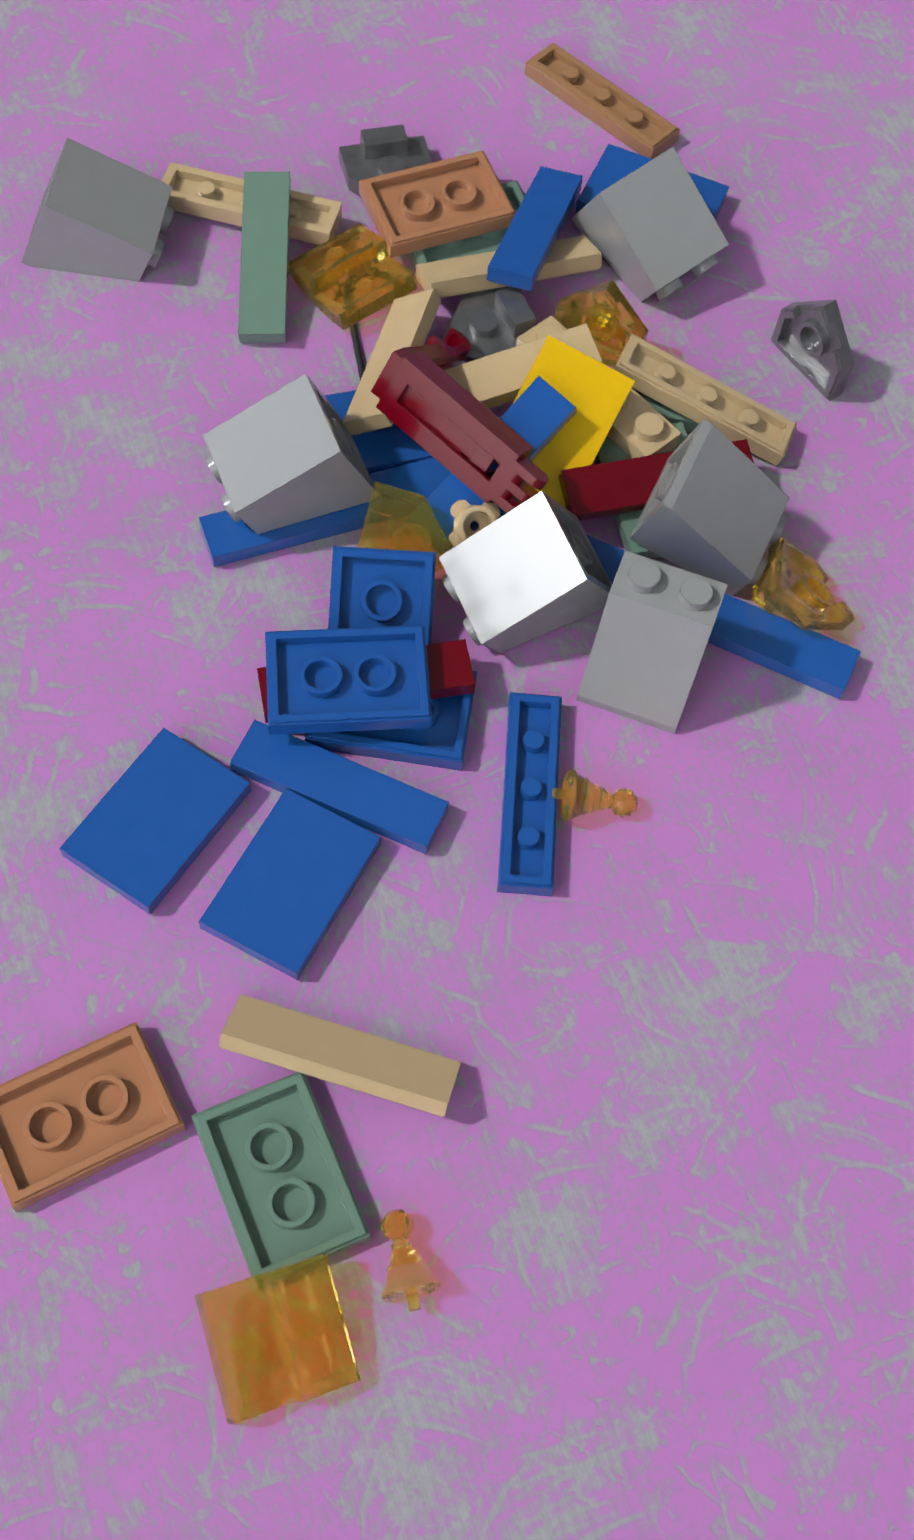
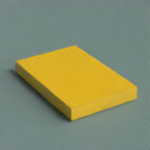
M548 335L514 402L540 376L576 407V414L532 460L549 478L542 490L536 489L537 492L543 491L566 508L558 479L561 470L592 465L635 380Z

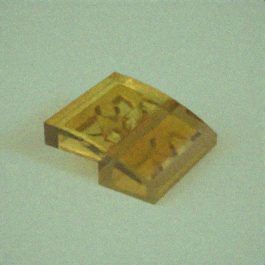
M362 224L350 228L289 261V274L298 286L331 321L343 330L393 303L394 299L403 297L418 289L415 273L398 261L390 258L385 239Z
M326 1253L195 1295L228 1424H238L293 1402H305L361 1380Z

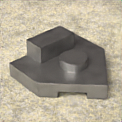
M403 124L360 130V144L339 147V160L348 190L357 195H360L359 180L433 163L424 135L407 138Z
M506 286L467 293L463 295L441 341L443 342L452 327L461 332L470 341L471 349L467 356L479 359L516 347L517 337L536 326L537 318L519 288Z
M837 300L793 302L782 308L771 342L829 401L840 396L854 366V360Z

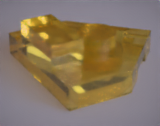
M613 279L561 298L554 318L566 329L587 323L602 361L614 367L631 334L646 341L649 331Z
M375 481L357 547L436 552L435 573L444 569L439 557L454 547L450 540L448 541L434 517V512L425 496Z
M779 537L769 547L768 563L765 571L758 582L753 585L752 601L770 614L777 610L803 630H844L855 619L854 614L845 601H840L838 604L834 601L832 592L825 584L829 578L819 563L785 538Z

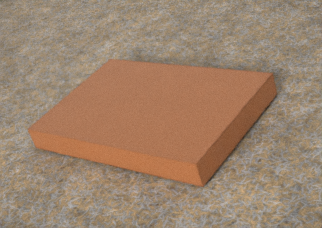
M483 150L359 180V194L390 258L508 228L516 214Z
M137 1021L0 1085V1178L11 1206L16 1212L186 1130Z

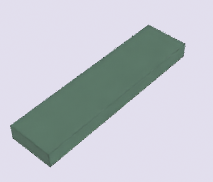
M244 172L238 319L240 343H286L291 205L290 172Z

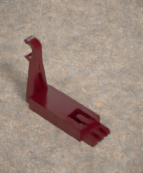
M451 327L443 342L440 337L431 334L427 343L423 346L404 347L393 351L371 390L380 399L376 405L377 409L487 504L493 501L506 513L538 494L536 489L542 490L549 480L548 476L528 459L534 448L444 371L461 365L471 349L470 341L461 332ZM494 462L499 466L496 471L491 468Z

